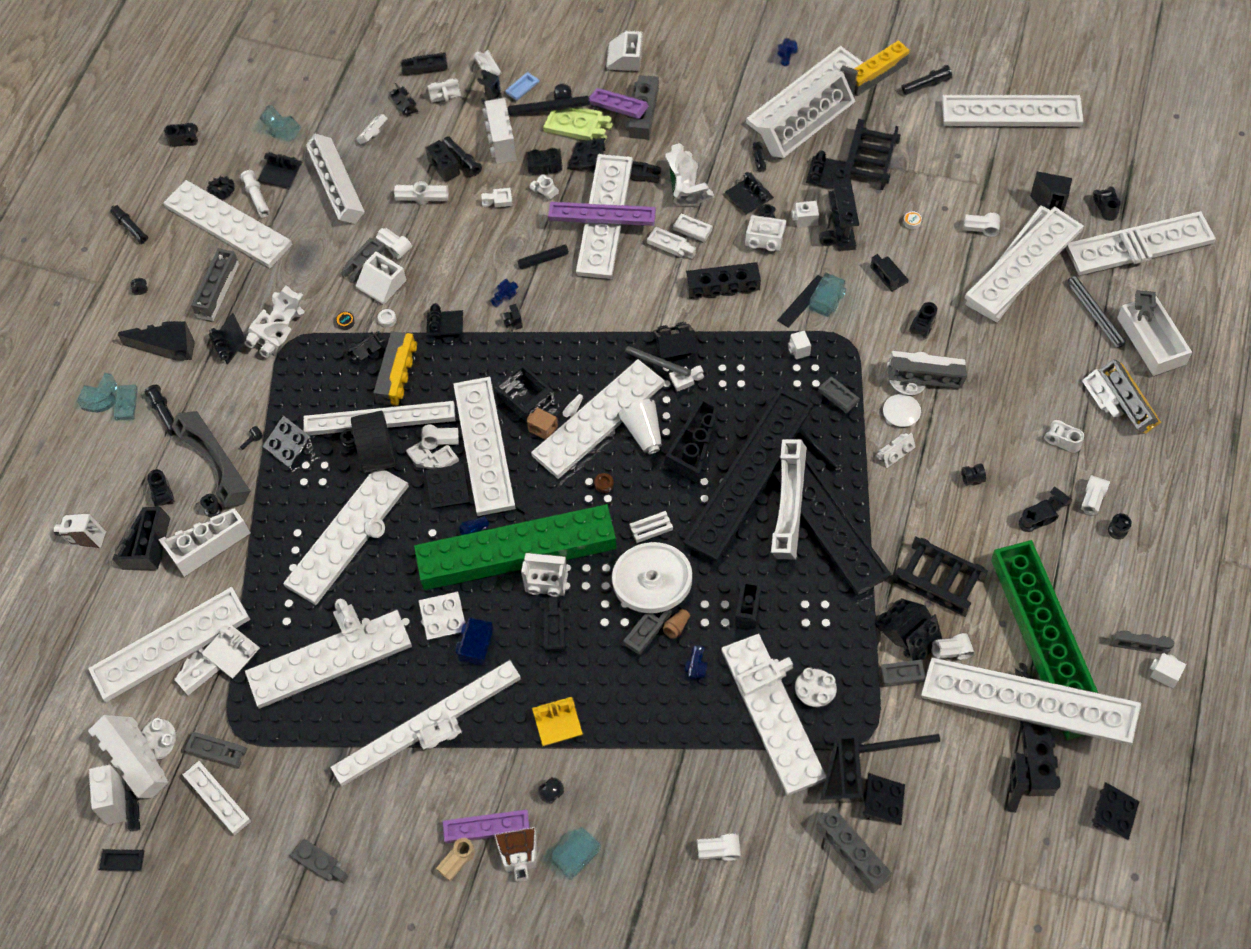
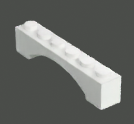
M782 440L780 457L782 463L781 500L771 553L776 559L796 560L807 449L802 440Z

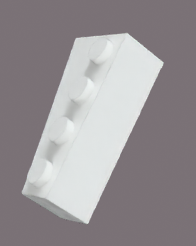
M505 98L485 101L486 108L483 109L484 119L488 118L485 124L487 132L490 131L491 133L488 134L489 145L493 144V147H490L492 158L495 157L496 164L517 161Z
M234 508L210 518V521L206 523H197L193 525L194 528L184 532L180 530L175 532V535L167 539L163 537L158 540L185 577L249 535L250 531Z
M103 715L88 730L92 737L96 735L100 740L98 745L102 751L107 750L112 756L111 763L114 767L124 772L123 779L138 798H153L169 783L163 769L160 768L156 761L155 754L150 750L146 738L142 735L133 717Z

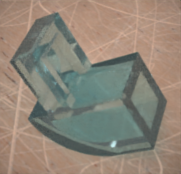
M272 105L267 106L259 117L268 127L266 131L274 138L283 141L294 140L302 128L291 115L282 117Z
M104 373L98 388L83 386L77 399L82 410L94 413L104 412L116 403L117 400L113 393L117 389V383L112 374Z

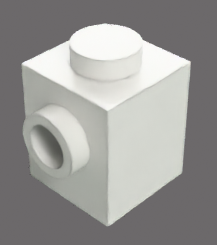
M816 201L795 203V210H792V220L796 221L797 228L818 226L819 212Z
M1163 653L1160 659H1154L1150 667L1153 670L1150 677L1174 689L1186 664L1172 655Z

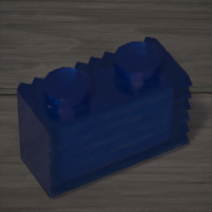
M468 618L467 624L464 623L462 626V641H458L456 646L459 661L478 665L484 664L494 630L492 622Z

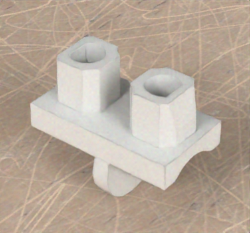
M448 79L446 82H435L428 85L432 103L442 100L448 102L450 98L461 96L457 79Z

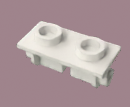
M488 50L485 53H475L474 59L482 70L484 69L497 76L501 74L500 69Z
M907 433L901 434L891 442L893 446L888 444L878 451L877 457L879 460H884L886 468L915 448L912 433L909 435Z
M338 599L335 603L336 611L333 614L343 635L353 633L362 628L352 604L347 605L344 599Z
M448 716L437 721L439 726L437 730H435L433 724L419 729L420 732L416 734L422 748H433L439 742L446 739L451 740L459 733H462L455 716Z

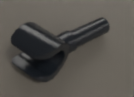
M257 426L250 429L251 436L240 446L242 450L251 442L262 439L263 434Z
M1019 663V667L1023 672L1015 668V676L1034 679L1027 672L1026 664Z

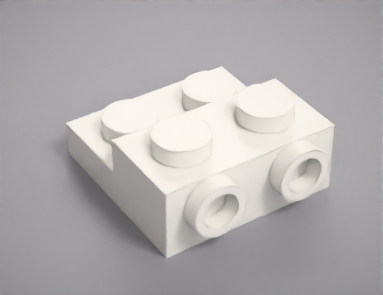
M751 215L746 232L745 245L753 249L759 247L766 248L769 251H780L786 220Z

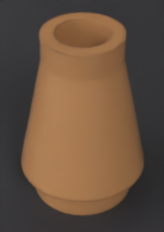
M681 609L664 623L663 632L673 639L679 637L687 620L690 618V614L686 610Z

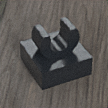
M509 305L510 312L502 314L505 327L511 326L514 323L516 330L523 328L517 305Z
M1055 486L1050 491L1054 496L1048 500L1050 503L1054 500L1058 501V506L1055 508L1057 511L1062 509L1063 503L1069 506L1073 499Z

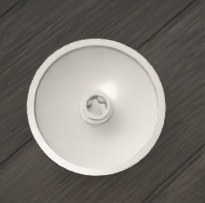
M656 542L640 544L627 550L617 560L612 572L613 588L619 600L635 611L643 613L663 612L677 606L688 595L692 586L691 565L686 556L673 546Z

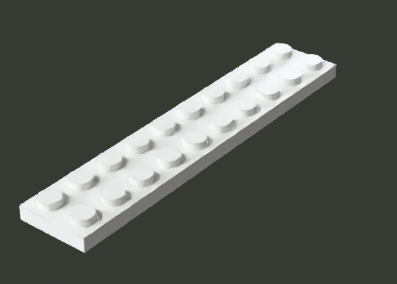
M931 658L921 694L922 698L1127 745L1133 744L1141 708L1140 702L937 658Z

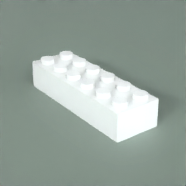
M828 72L758 126L771 157L784 158L855 102L843 72Z

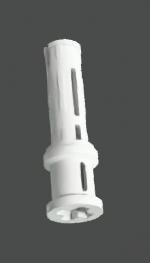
M246 170L240 175V179L245 183V190L251 195L259 216L267 217L270 211L260 192V183L256 181V175L253 170Z

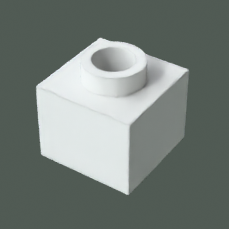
M805 331L790 335L788 348L796 359L810 356L811 344Z

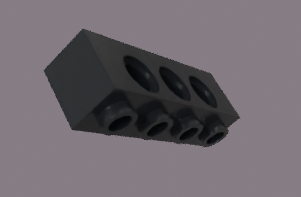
M757 262L686 271L689 299L754 292L760 290L761 286Z
M1020 720L1024 760L1028 764L1026 778H1029L1028 796H1055L1057 790L1060 789L1061 783L1060 777L1056 776L1058 758L1054 756L1053 749H1055V737L1051 736L1052 727ZM1033 730H1040L1043 735H1037ZM1036 749L1044 751L1045 755H1039ZM1043 769L1047 772L1048 775L1043 776L1039 773L1038 770Z

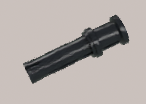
M944 65L943 68L936 71L932 70L929 75L903 84L901 86L904 95H908L931 84L938 85L943 80L952 79V71L948 65Z
M446 136L442 140L446 148L459 160L460 165L468 170L471 176H476L481 172L482 165L476 162L471 154L465 153L450 136Z
M157 384L147 387L144 393L149 397L151 407L158 412L170 436L176 435L172 428L174 418L167 407L166 397L161 393V387Z

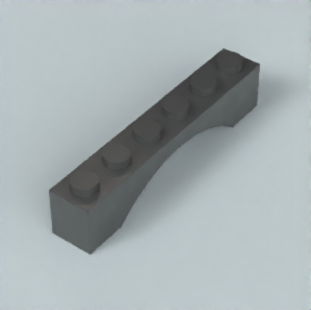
M197 411L178 413L172 428L180 440L198 450L211 464L217 478L216 495L224 507L244 504L250 489Z

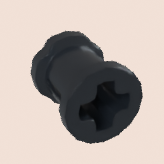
M206 494L201 498L200 504L208 517L212 518L221 514L222 507L214 494Z

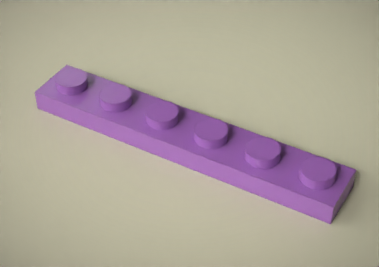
M550 202L548 219L549 221L654 226L656 207Z

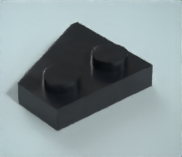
M1017 752L1010 766L1008 793H1012V796L1007 805V811L1015 813L1023 792L1027 791L1029 787V778H1026L1028 764L1025 763L1024 754Z

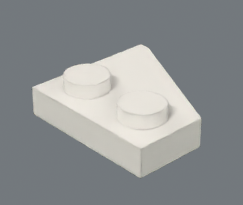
M202 648L195 651L191 659H186L183 669L175 678V681L187 695H190L220 670L219 667L201 654L204 651Z

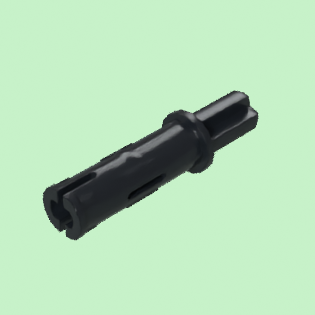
M118 205L111 207L110 212L117 219V222L123 225L139 244H144L145 242L140 237L147 241L148 236L134 223L130 215L125 213Z

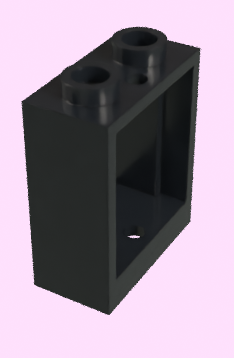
M523 364L518 368H514L510 375L505 379H501L495 386L497 397L526 423L530 413H534L536 408L544 410L554 401L553 390ZM522 380H525L539 394L522 407L507 393Z

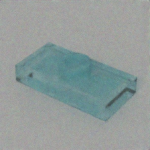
M136 385L117 386L115 420H134L138 390Z

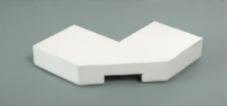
M421 442L406 450L416 467L435 469L447 467L459 461L449 445L433 454L429 449H425Z

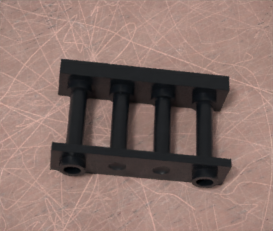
M858 119L845 167L849 168L850 178L859 176L881 181L880 190H884L885 184H889L891 174L888 171L896 144H899L901 134H898L899 126L895 127L894 134L868 130L867 127H864L865 120ZM867 136L892 142L890 147L864 143L861 139ZM863 149L888 154V157L885 161L860 156L858 150L862 151ZM859 162L884 167V172L880 174L856 169L854 164Z
M831 168L834 190L828 191V199L834 231L837 233L838 251L856 250L853 226H859V219L849 168Z
M915 536L912 548L916 551L906 569L898 567L893 583L966 617L971 606V602L967 599L977 580L985 581L988 570L979 564H973L931 544L927 539ZM925 554L933 558V561L924 578L913 575V571L921 556ZM942 562L952 568L942 587H938L932 584L931 580ZM961 571L969 575L970 578L961 595L957 596L951 593L949 589L957 574Z

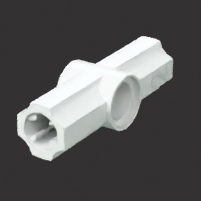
M422 181L414 185H396L394 189L395 200L416 201L421 205L427 204L429 201H447L449 197L448 186L427 185V183Z

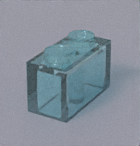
M825 272L810 298L809 310L829 317L832 311L835 312L837 310L838 300L843 298L847 289L844 288L845 280Z
M582 826L578 830H573L567 838L568 841L563 846L559 845L552 853L553 864L570 880L601 850L600 843Z

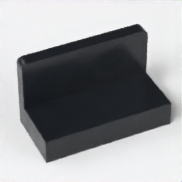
M876 254L872 257L870 268L891 292L908 283L909 279L888 256L882 259Z

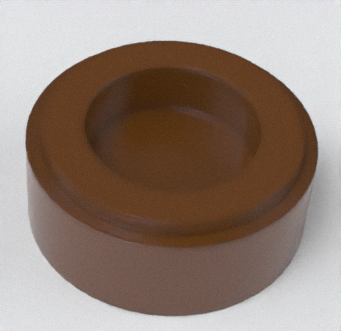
M607 473L597 475L594 480L595 488L600 493L610 492L614 486L612 476Z

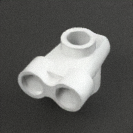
M544 174L540 175L537 181H533L530 184L531 190L535 193L543 194L548 199H552L559 193L558 188L554 186L553 180Z

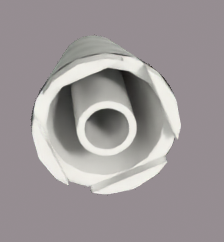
M643 399L630 404L631 408L628 410L624 407L619 412V416L642 450L649 454L658 452L662 443L655 401Z

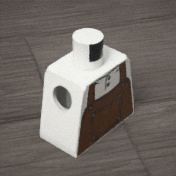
M90 514L65 515L61 524H56L54 527V534L62 536L73 546L101 548L106 531Z
M535 827L495 834L506 872L514 871L517 882L528 880L527 869L536 867L537 833Z

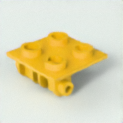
M572 697L532 708L543 746L583 735Z

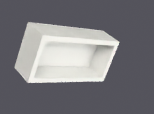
M1157 296L1156 308L1153 311L1151 322H1148L1146 315H1143L1141 321H1138L1137 316L1140 310H1135V301L1121 307L1117 319L1153 376L1188 363L1192 351Z

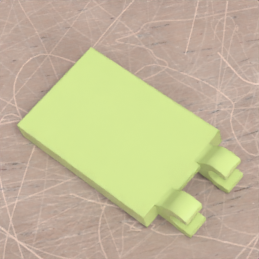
M576 107L551 111L543 129L547 133L582 140H592L593 138L607 139V136H605L606 130H611L613 123H610L612 117L603 116L601 111Z

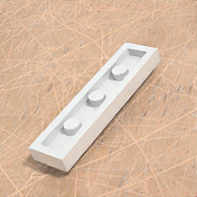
M200 761L182 774L234 836L251 822L248 816Z

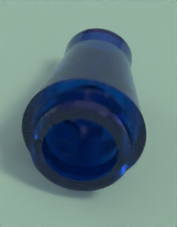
M483 516L464 521L458 528L460 534L465 535L482 531L489 527V523L486 517Z

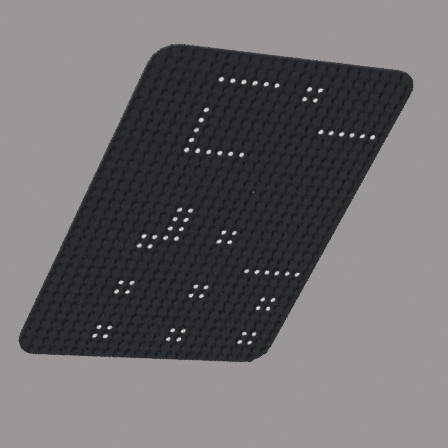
M695 331L698 352L662 358L676 365L687 367L689 370L696 366H701L704 371L703 379L694 380V385L677 392L669 373L674 371L625 352L627 346L661 358L653 332H463V334L426 336V332H402L413 334L414 341L417 342V349L412 354V367L408 369V381L403 386L404 396L400 399L398 406L454 401L455 421L388 428L396 465L384 470L407 482L409 487L382 520L385 524L383 535L378 538L369 537L317 605L286 588L283 583L371 472L364 473L362 471L356 446L353 448L343 446L340 439L342 432L310 435L311 447L302 448L290 467L262 447L241 603L250 620L237 628L238 631L260 647V649L233 679H230L227 719L234 734L247 744L260 747L363 748L510 660L521 679L457 717L456 720L462 733H459L451 740L446 739L439 742L433 748L766 750L721 651L722 647L759 634L771 659H778L780 662L789 657L793 663V668L785 672L786 676L781 679V682L813 750H833L836 736L843 734H858L859 745L863 744L872 737L879 726L881 714L874 587L857 596L801 516L796 560L776 559L771 553L780 509L781 487L773 476L768 480L718 563L683 544V541L778 390L783 389L813 403L814 408L802 427L841 464V467L835 470L798 433L794 440L803 441L807 447V458L872 546L862 367L858 349L849 339L838 333L805 331L811 344L810 356L796 359L794 354L790 353L788 343L790 342L791 334L801 331ZM369 333L301 334L288 341L279 350L274 362L263 445L283 415L304 431V416L398 407L392 404L376 403L374 397V389L391 333H379L378 338L382 337L385 344L373 354L369 348L366 349L369 356L359 363L352 361V354L347 355L349 346L357 341L358 343L362 342ZM639 359L665 381V385L649 398L650 401L654 400L656 404L662 446L656 453L649 454L644 452L622 422L558 479L533 458L531 454L545 439L529 432L528 423L497 397L495 386L501 379H505L510 375L514 368H518L522 364L525 365L553 390L554 401L543 411L557 417V429H559L571 418L570 416H563V411L579 394L583 396L577 412ZM831 376L860 398L859 402L847 413L818 391L819 387ZM490 377L514 503L523 494L557 515L608 505L617 549L566 560L568 577L565 596L559 595L557 597L558 608H563L565 651L545 652L544 611L545 608H549V597L552 596L541 593L532 595L525 592L522 569L423 590L414 545L536 520L518 508L477 516L453 383ZM522 380L507 394L523 407L537 396L539 392L528 382ZM703 397L719 406L698 481L695 483L663 466L665 455L699 400ZM434 425L437 428H458L459 445L449 446L459 460L452 466L464 464L469 502L431 508L425 470L429 469L416 467L406 452L407 449L421 442V430L424 426ZM348 436V439L346 438V440L350 441V438H352V436ZM438 445L429 451L433 454L446 445ZM601 473H607L613 478L614 486L608 493H600L595 488L594 480ZM666 511L673 530L636 543L629 524ZM664 524V525H661V526L656 527L655 529H658V528H661V527H664V526H667V525ZM647 530V531H644V532H642V533H639L638 535H641V534H644V533H647V532H650V531ZM644 543H664L681 551L688 559L692 569L691 589L681 603L669 609L672 611L669 619L681 609L686 610L690 614V618L687 620L681 635L674 639L668 637L663 632L662 627L639 655L625 646L623 640L645 613L635 611L619 600L613 588L612 572L617 560L632 547ZM742 579L762 583L755 629L735 626ZM458 592L467 631L427 640L419 600ZM338 599H344L347 605L352 604L361 624L398 610L412 647L258 708L245 671L341 633L342 631L333 614L336 611L335 603ZM664 611L657 613L656 617L660 618ZM806 668L823 670L834 676L836 695L829 704L813 707L803 703L797 696L795 683L799 675ZM572 697L583 735L543 746L532 708ZM417 741L407 748H422L420 741Z

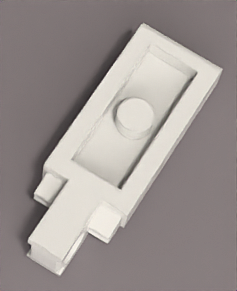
M655 227L647 238V244L680 257L684 255L690 259H693L696 255V248L690 246V243L685 238Z
M1095 369L1082 380L1101 410H1104L1106 413L1110 412L1113 417L1117 418L1124 414L1119 406V401L1102 377L1099 369Z
M789 657L780 662L778 659H770L737 675L736 681L746 697L785 677V672L793 668V663Z

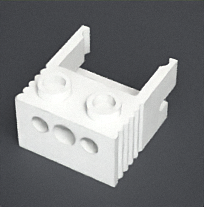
M526 553L522 566L525 592L532 595L541 593L552 597L565 596L568 577L566 558Z

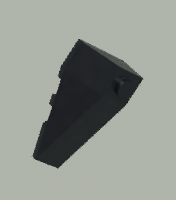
M186 321L162 322V325L157 327L148 325L147 329L143 330L134 328L118 332V336L125 346L172 360H192L195 341Z

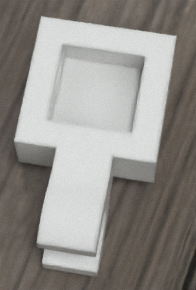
M511 188L493 189V194H481L482 207H489L493 203H495V207L512 206Z
M696 366L691 369L689 377L676 372L669 373L678 392L694 385V380L703 379L704 371L701 366Z

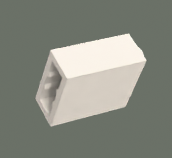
M111 765L89 769L92 810L106 825L128 821L125 781Z

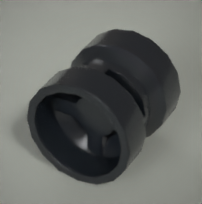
M982 463L975 464L974 467H962L961 475L965 486L972 485L974 482H986V472Z
M1123 513L1114 515L1108 527L1109 535L1118 540L1125 538L1132 525L1131 518Z

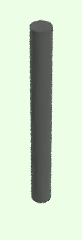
M627 346L625 350L630 355L687 377L691 375V370L633 347Z

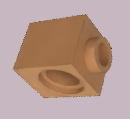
M536 408L534 413H530L527 418L529 432L545 440L558 427L557 417L539 408Z

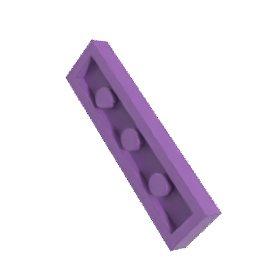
M599 88L590 96V105L638 119L649 107L645 101Z
M528 810L443 821L445 844L455 843L460 838H467L470 841L495 837V834L530 828Z

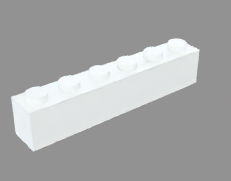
M314 134L306 144V147L339 220L356 224L365 211L331 138Z

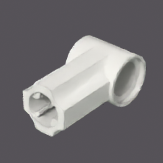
M988 213L985 216L965 215L964 230L983 232L984 235L989 237L999 234L1000 216L998 214Z
M382 228L378 231L376 240L385 245L396 259H400L412 248V244L406 237H399L387 228Z
M426 425L421 430V444L425 449L429 450L436 448L438 445H459L458 428H437L434 425Z
M1093 475L1090 476L1081 507L1084 513L1097 515L1110 481Z
M966 633L956 635L951 639L935 640L932 643L933 656H936L938 659L957 657L958 660H964L975 654L969 636Z
M725 834L720 836V838L697 840L699 860L722 858V860L732 861L741 858L739 836L737 834Z

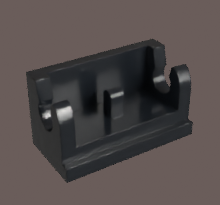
M483 69L481 71L483 80L478 78V82L484 85V95L487 97V101L501 99L499 76ZM481 99L482 104L485 105L486 100Z

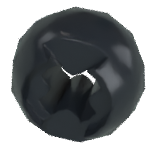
M564 83L555 86L554 100L571 98V87Z
M551 777L538 788L541 800L552 804L557 799L556 797L559 798L564 794L562 781Z

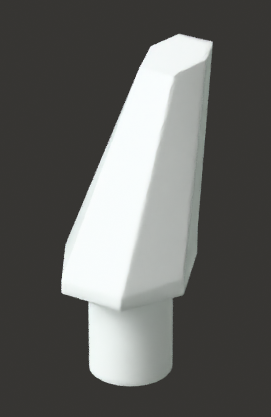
M581 394L567 405L563 411V416L572 417L576 414L583 399Z

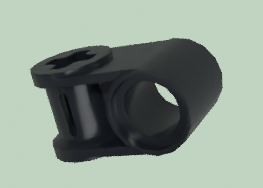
M170 124L164 128L167 143L171 147L194 146L198 143L196 136L198 126L196 124Z
M1110 186L1108 189L1100 191L1098 189L1094 190L1093 199L1102 217L1108 221L1115 220L1119 213L1121 201L1114 187Z
M926 302L921 306L917 316L912 321L909 332L923 335L925 339L928 338L936 320L938 310L936 304Z
M159 469L150 471L147 480L154 506L159 507V505L167 502L174 503V495L163 471Z
M1043 500L1036 505L1026 508L1018 525L1021 530L1032 532L1035 529L1053 523L1058 519L1059 515L1049 500Z

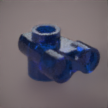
M785 38L782 44L778 45L777 55L781 57V65L788 66L791 54L798 52L796 40Z
M507 278L504 279L496 287L498 292L491 299L492 305L498 307L506 298L511 300L517 294V283L514 281L510 282Z
M694 645L692 648L691 660H687L684 671L688 672L687 678L697 679V677H705L708 662L701 661L704 647Z

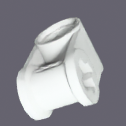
M1054 420L1051 423L1050 431L1045 434L1044 439L1051 445H1056L1069 452L1076 453L1081 449L1084 433L1080 429L1067 425L1062 421Z

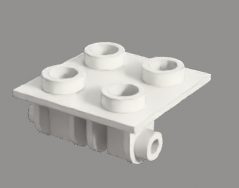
M458 592L419 600L427 640L467 631Z
M228 623L226 626L221 627L220 633L201 654L233 679L260 647Z

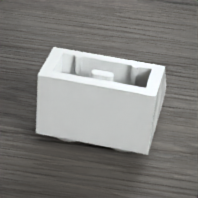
M625 31L609 42L607 70L640 71L642 32Z
M375 252L364 263L356 288L384 305L406 282L404 268Z

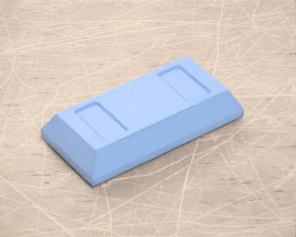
M527 72L504 92L518 101L535 87L540 80Z

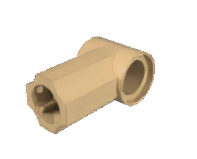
M467 838L458 839L453 849L436 868L450 882L467 861H470L475 856V848L471 841ZM462 846L470 847L466 854L459 853Z

